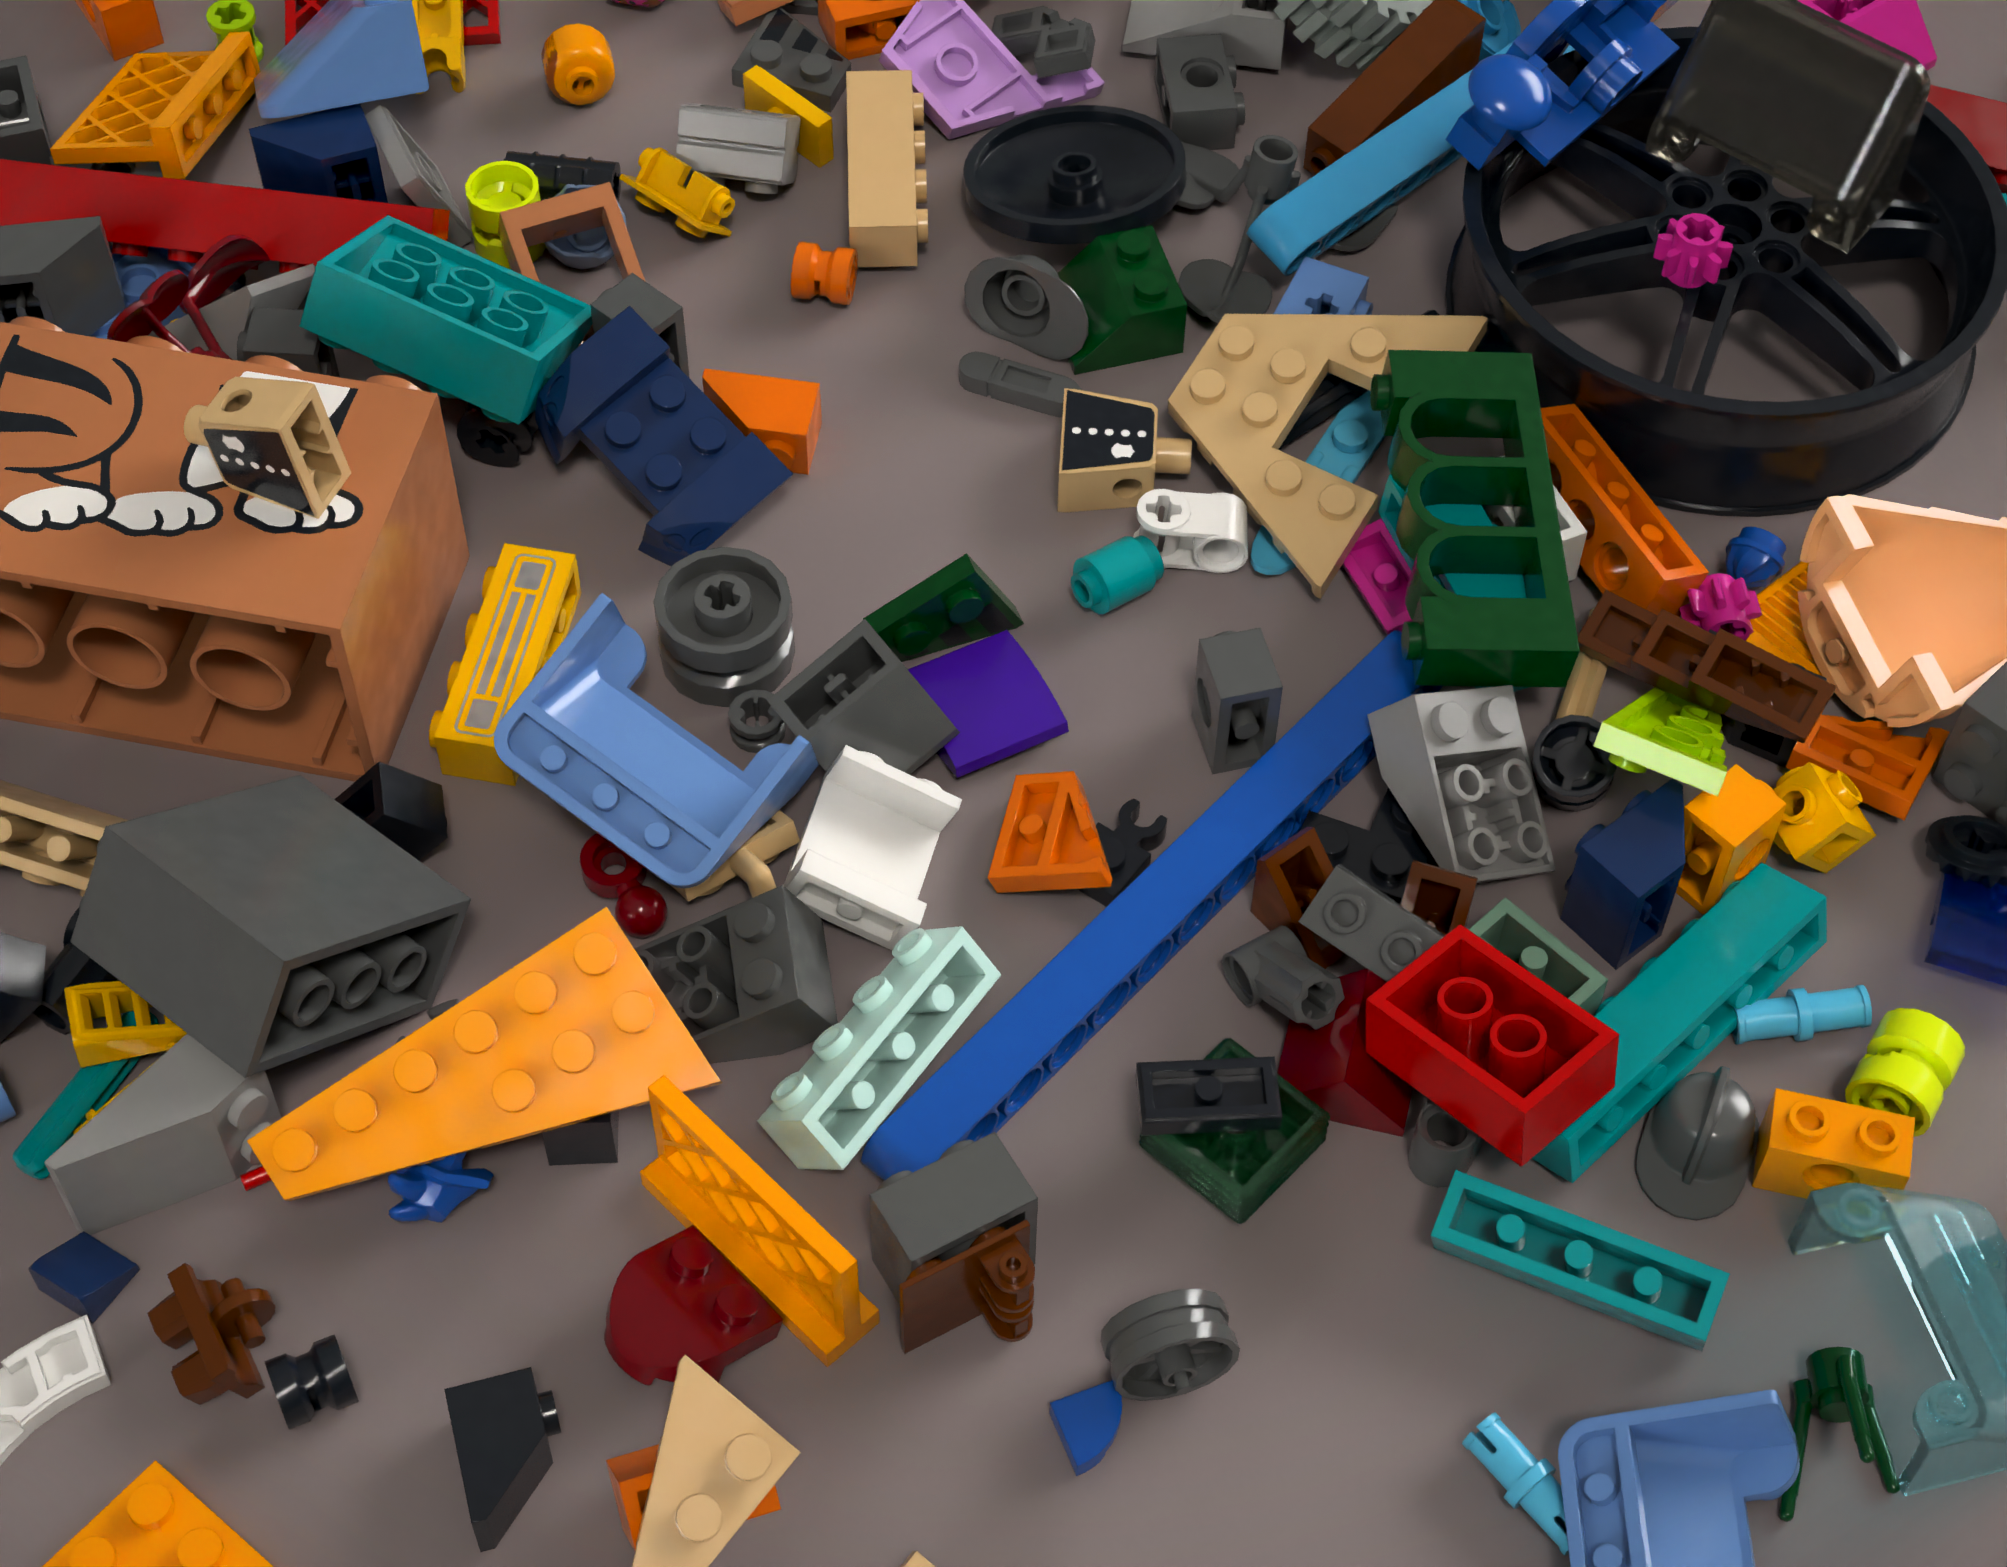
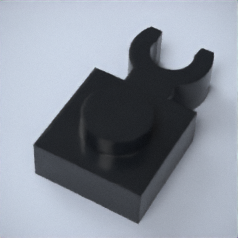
M1136 799L1129 800L1121 807L1118 827L1115 831L1099 822L1096 825L1113 878L1111 887L1083 888L1078 890L1105 907L1151 864V853L1148 851L1159 847L1166 836L1167 818L1163 815H1160L1149 827H1139L1134 824L1139 817L1140 802Z

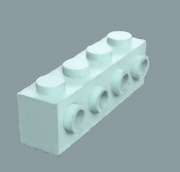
M963 926L928 930L919 928L909 932L900 939L892 950V955L894 956L892 961L880 975L871 978L856 991L852 999L855 1005L840 1023L826 1029L815 1040L812 1046L814 1054L798 1072L782 1080L774 1089L771 1095L772 1104L757 1122L798 1169L844 1170L999 979L1001 973Z

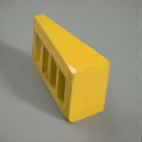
M121 981L87 983L64 988L71 1036L80 1068L166 1051V1045L171 1041L177 1043L187 1034L165 1015V1024L152 1025L149 1008L153 1006ZM134 1011L136 1026L123 1027L121 1013ZM106 1016L107 1028L94 1029L92 1019Z

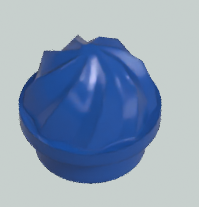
M1744 527L1739 536L1730 539L1726 546V572L1735 580L1740 577L1744 578L1748 589L1766 587L1775 576H1779L1785 567V561L1782 557L1786 551V545L1779 537L1769 531L1757 527Z

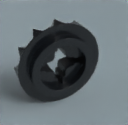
M1972 815L1945 817L1931 824L1925 839L1927 843L1926 856L1932 861L1939 863L1942 873L1956 874L1962 877L1964 883L1970 880L1980 882L1985 888L1989 889L1996 883L2007 886L2006 826L1988 818Z

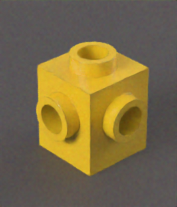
M1808 762L1804 766L1796 767L1786 772L1777 781L1776 788L1773 790L1787 805L1774 842L1786 854L1792 855L1795 861L1827 873L1876 836L1858 807V804L1863 801L1860 791L1843 772L1838 770L1832 773Z

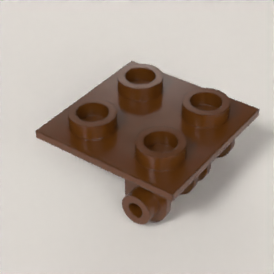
M1027 1219L1007 1230L1004 1227H996L986 1231L974 1240L969 1249L944 1262L941 1259L925 1262L913 1270L906 1281L899 1284L901 1349L904 1354L981 1314L993 1333L1004 1341H1020L1030 1333L1033 1326L1032 1310L1034 1306L1033 1281L1035 1278V1266L1029 1257L1030 1224Z

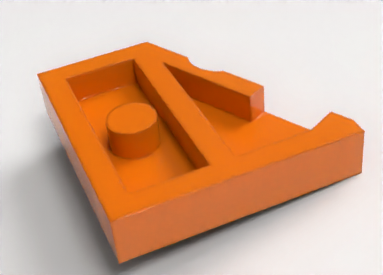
M1821 714L1805 743L1797 741L1785 768L1792 770L1811 762L1832 773L1839 770L1846 774L1856 785L1863 797V803L1905 821L1950 732L1942 728L1929 727L1925 738L1892 734L1893 727H1887V722L1875 720L1855 722L1840 716Z
M1074 771L1016 775L987 877L997 893L1111 887L1113 878L1084 787Z

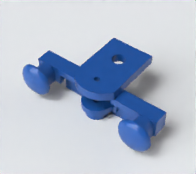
M1553 0L1515 39L1506 54L1489 56L1481 60L1473 68L1469 76L1468 88L1474 105L1458 118L1445 140L1477 170L1482 169L1514 140H1517L1545 167L1676 54L1680 47L1653 22L1679 0ZM1569 44L1589 62L1570 87L1547 67V63L1563 55Z

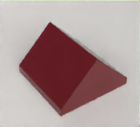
M1367 968L1339 976L1345 999L1338 1005L1335 1019L1332 1022L1314 1030L1306 1023H1296L1292 1019L1289 1020L1277 1071L1281 1110L1403 1137L1413 1087L1365 1052L1366 999L1386 982Z

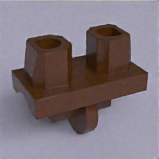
M186 1263L167 1274L174 1292L147 1314L155 1334L164 1344L176 1350L194 1339L198 1348L196 1352L172 1367L171 1374L179 1393L184 1398L201 1405L228 1390L248 1399L265 1388L249 1349L256 1348L264 1343L266 1338L261 1327L270 1321L275 1313V1304L268 1291L260 1288L245 1290L239 1278L229 1279L223 1284L215 1279H197L192 1266Z

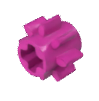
M1699 213L1687 214L1679 220L1669 219L1666 233L1658 234L1653 258L1664 261L1661 275L1683 288H1697L1704 285L1707 281L1712 284L1717 283L1720 269L1728 267L1733 249V244L1721 241L1725 227L1719 225L1713 218Z
M1724 573L1708 575L1698 589H1689L1687 593L1691 604L1679 608L1682 619L1708 632L1710 629L1718 632L1721 628L1743 640H1746L1754 632L1750 619L1762 616L1756 592L1747 590L1744 578L1740 577L1735 580L1732 576Z

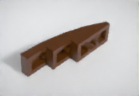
M1605 590L1577 636L1580 652L1633 678L1734 720L1801 743H1805L1836 689L1835 685L1721 628L1714 635L1664 609L1660 611L1659 615H1656L1608 590Z

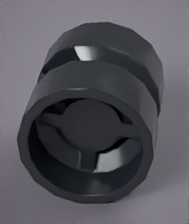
M1568 715L1555 719L1541 731L1534 745L1532 772L1537 793L1547 804L1559 810L1578 812L1593 807L1606 796L1612 785L1617 766L1608 760L1609 752L1593 746L1602 723L1588 716Z

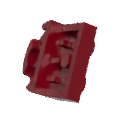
M692 1225L638 1253L627 1262L616 1280L607 1307L604 1341L617 1365L629 1376L644 1385H651L655 1378L674 1382L677 1364L684 1355L688 1356L719 1383L725 1366L777 1338L784 1319Z

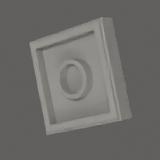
M379 105L365 115L366 120L401 189L416 206L450 210L448 242L463 247L472 241V233L434 162L386 107Z

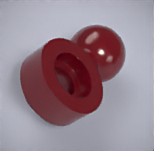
M596 833L590 837L580 853L582 876L587 887L601 897L618 898L615 906V917L625 933L638 938L649 937L657 933L667 919V905L665 899L657 890L642 885L647 869L600 834ZM611 865H621L625 868L623 872L614 875L604 872Z

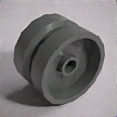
M717 547L696 551L679 560L659 580L653 603L659 633L660 657L665 677L680 694L700 704L729 707L735 697L743 692L754 689L773 692L778 688L791 671L795 654V642L791 624L793 618L792 598L787 579L771 560L747 549Z

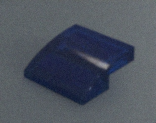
M1942 873L1930 925L1933 926L1924 962L2007 986V886L1996 883L1989 889L1985 888L1980 882L1970 880L1964 883L1962 877L1956 874Z

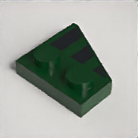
M967 553L863 618V620L866 619L901 662L989 637L1005 630H1013L1024 624L1016 606Z

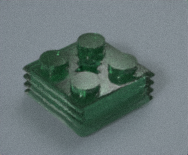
M1225 1038L1203 1060L1249 1058L1255 1056L1233 1039ZM1277 1074L1282 1111L1280 1129L1250 1130L1243 1134L1207 1132L1141 1135L1140 1133L1139 1145L1232 1220L1242 1224L1326 1140L1330 1114Z

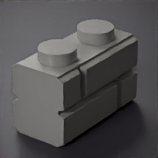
M699 103L684 104L679 109V141L677 142L676 158L692 167L689 174H693L694 171L701 172L724 187L725 178L745 181V191L777 194L778 185L794 183L796 179L797 147L799 145L801 119L798 115Z

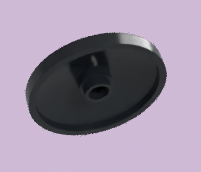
M1099 105L1049 108L1025 114L1005 122L988 132L973 146L967 155L963 168L967 203L973 213L983 223L1008 236L1046 244L1091 243L1100 235L1145 227L1164 216L1173 208L1183 194L1187 179L1185 150L1181 141L1171 129L1147 115L1123 108Z

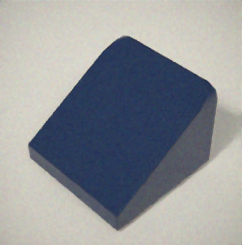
M83 1231L38 1258L28 1270L40 1291L81 1317L87 1314L90 1322L93 1324L140 1269L136 1263Z

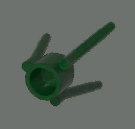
M1828 1347L1815 1351L1806 1360L1808 1378L1793 1383L1795 1411L1792 1428L1796 1434L1800 1468L1795 1482L1781 1497L1779 1516L1783 1521H1791L1794 1517L1811 1411L1814 1408L1819 1410L1821 1418L1826 1421L1835 1423L1850 1422L1861 1461L1871 1463L1875 1459L1886 1490L1892 1494L1900 1490V1483L1893 1465L1894 1462L1875 1408L1873 1387L1867 1384L1864 1357L1859 1351L1852 1348Z

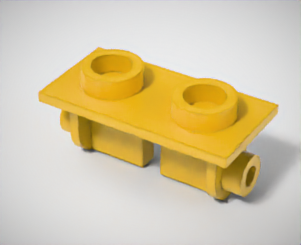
M651 147L646 148L638 160V164L641 167L638 176L620 175V180L638 190L634 197L637 201L658 212L665 213L666 209L678 215L675 224L686 232L700 238H705L708 232L731 236L732 231L719 224L721 219L728 217L735 207V200L731 198L730 190L697 171L693 172L687 187H684L683 185L692 167L668 153L665 149L661 147L655 149Z

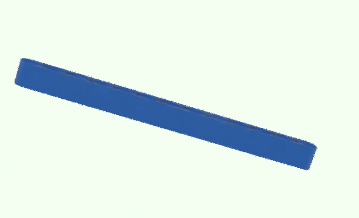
M1394 630L1387 635L907 1099L869 1139L862 1153V1164L885 1181L898 1172L911 1171L913 1173L939 1160L948 1148L960 1141L973 1140L975 1142L993 1132L997 1133L1255 877L1258 859L1300 832L1309 810L1319 813L1377 756L1367 714L1414 694L1440 691L1442 686L1415 685L1412 660H1404L1402 656V632Z

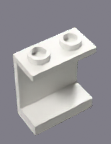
M845 745L824 774L783 886L820 918L893 950L900 939L917 929L921 924L927 903L918 900V896L939 834L959 810L962 799L943 791L940 786L930 780L916 778L886 764L875 754L858 751Z

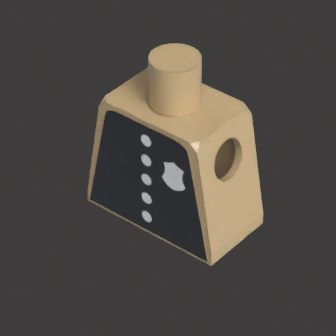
M234 377L225 383L208 407L195 405L186 415L184 421L185 438L190 443L209 448L224 483L234 490L319 519L351 475L350 468L315 384L298 381Z
M1064 388L1057 512L1137 507L1139 499L1145 493L1154 490L1155 473L1190 474L1192 439L1157 437L1158 408L1153 403Z

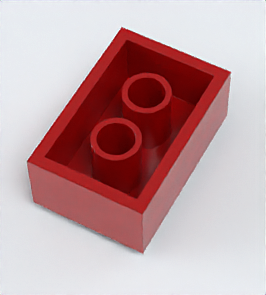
M1461 924L1366 999L1365 1052L1521 1167L1615 1086L1620 1034Z

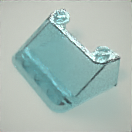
M1844 1183L1811 1191L1788 1239L1793 1255L1844 1243L1860 1244L1885 1238L1952 1380L1941 1381L1926 1389L1914 1407L1913 1426L1920 1444L1898 1479L1903 1496L2007 1470V1243L1991 1213L1977 1202L1965 1198L1862 1183Z

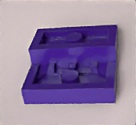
M1008 630L908 669L960 732L936 752L957 778L1069 732L1068 722L1052 692L1028 655Z

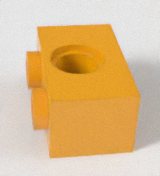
M1737 764L1727 771L1718 796L1702 791L1684 806L1685 866L1676 893L1702 915L1706 914L1721 900L1723 893L1730 884L1744 879L1761 862L1765 864L1787 803L1779 798L1774 790L1764 781L1755 779Z
M1776 1088L1759 1127L1752 1187L1890 1217L1910 1178L1915 1117Z

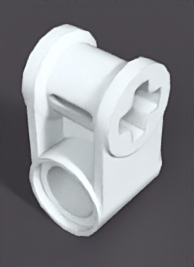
M1154 489L1145 493L1139 499L1136 516L1140 523V528L1134 533L1133 538L1140 535L1145 536L1157 547L1159 536L1164 537L1163 550L1159 552L1163 560L1164 569L1178 568L1206 570L1213 573H1229L1238 570L1246 563L1248 559L1247 505L1241 498L1224 492L1206 494ZM1160 506L1165 507L1163 522L1158 521Z

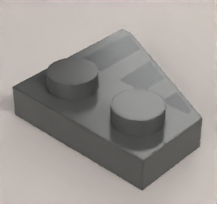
M779 7L766 14L732 67V82L734 86L744 88L743 73L758 65L819 109L831 113L846 89V71H851V62Z

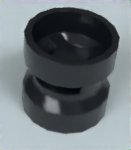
M335 1334L313 1342L310 1351L300 1356L293 1357L285 1353L264 1361L289 1430L310 1422L315 1411L328 1406L340 1410L359 1402Z

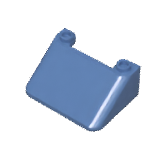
M329 0L253 79L260 117L281 118L426 92L429 89V82L412 0Z
M601 593L501 719L494 734L495 750L508 768L662 881L677 888H691L708 879L794 797L819 764L811 743L801 735H798L791 745L777 743L763 748L755 755L745 770L742 771L630 690L645 668L647 661L646 647L639 634L625 624L614 601Z
M1763 1390L1596 1416L1573 1424L1563 1435L1558 1448L1570 1567H1755L1746 1502L1755 1500L1770 1501L1779 1498L1793 1485L1800 1468L1796 1434L1777 1391Z

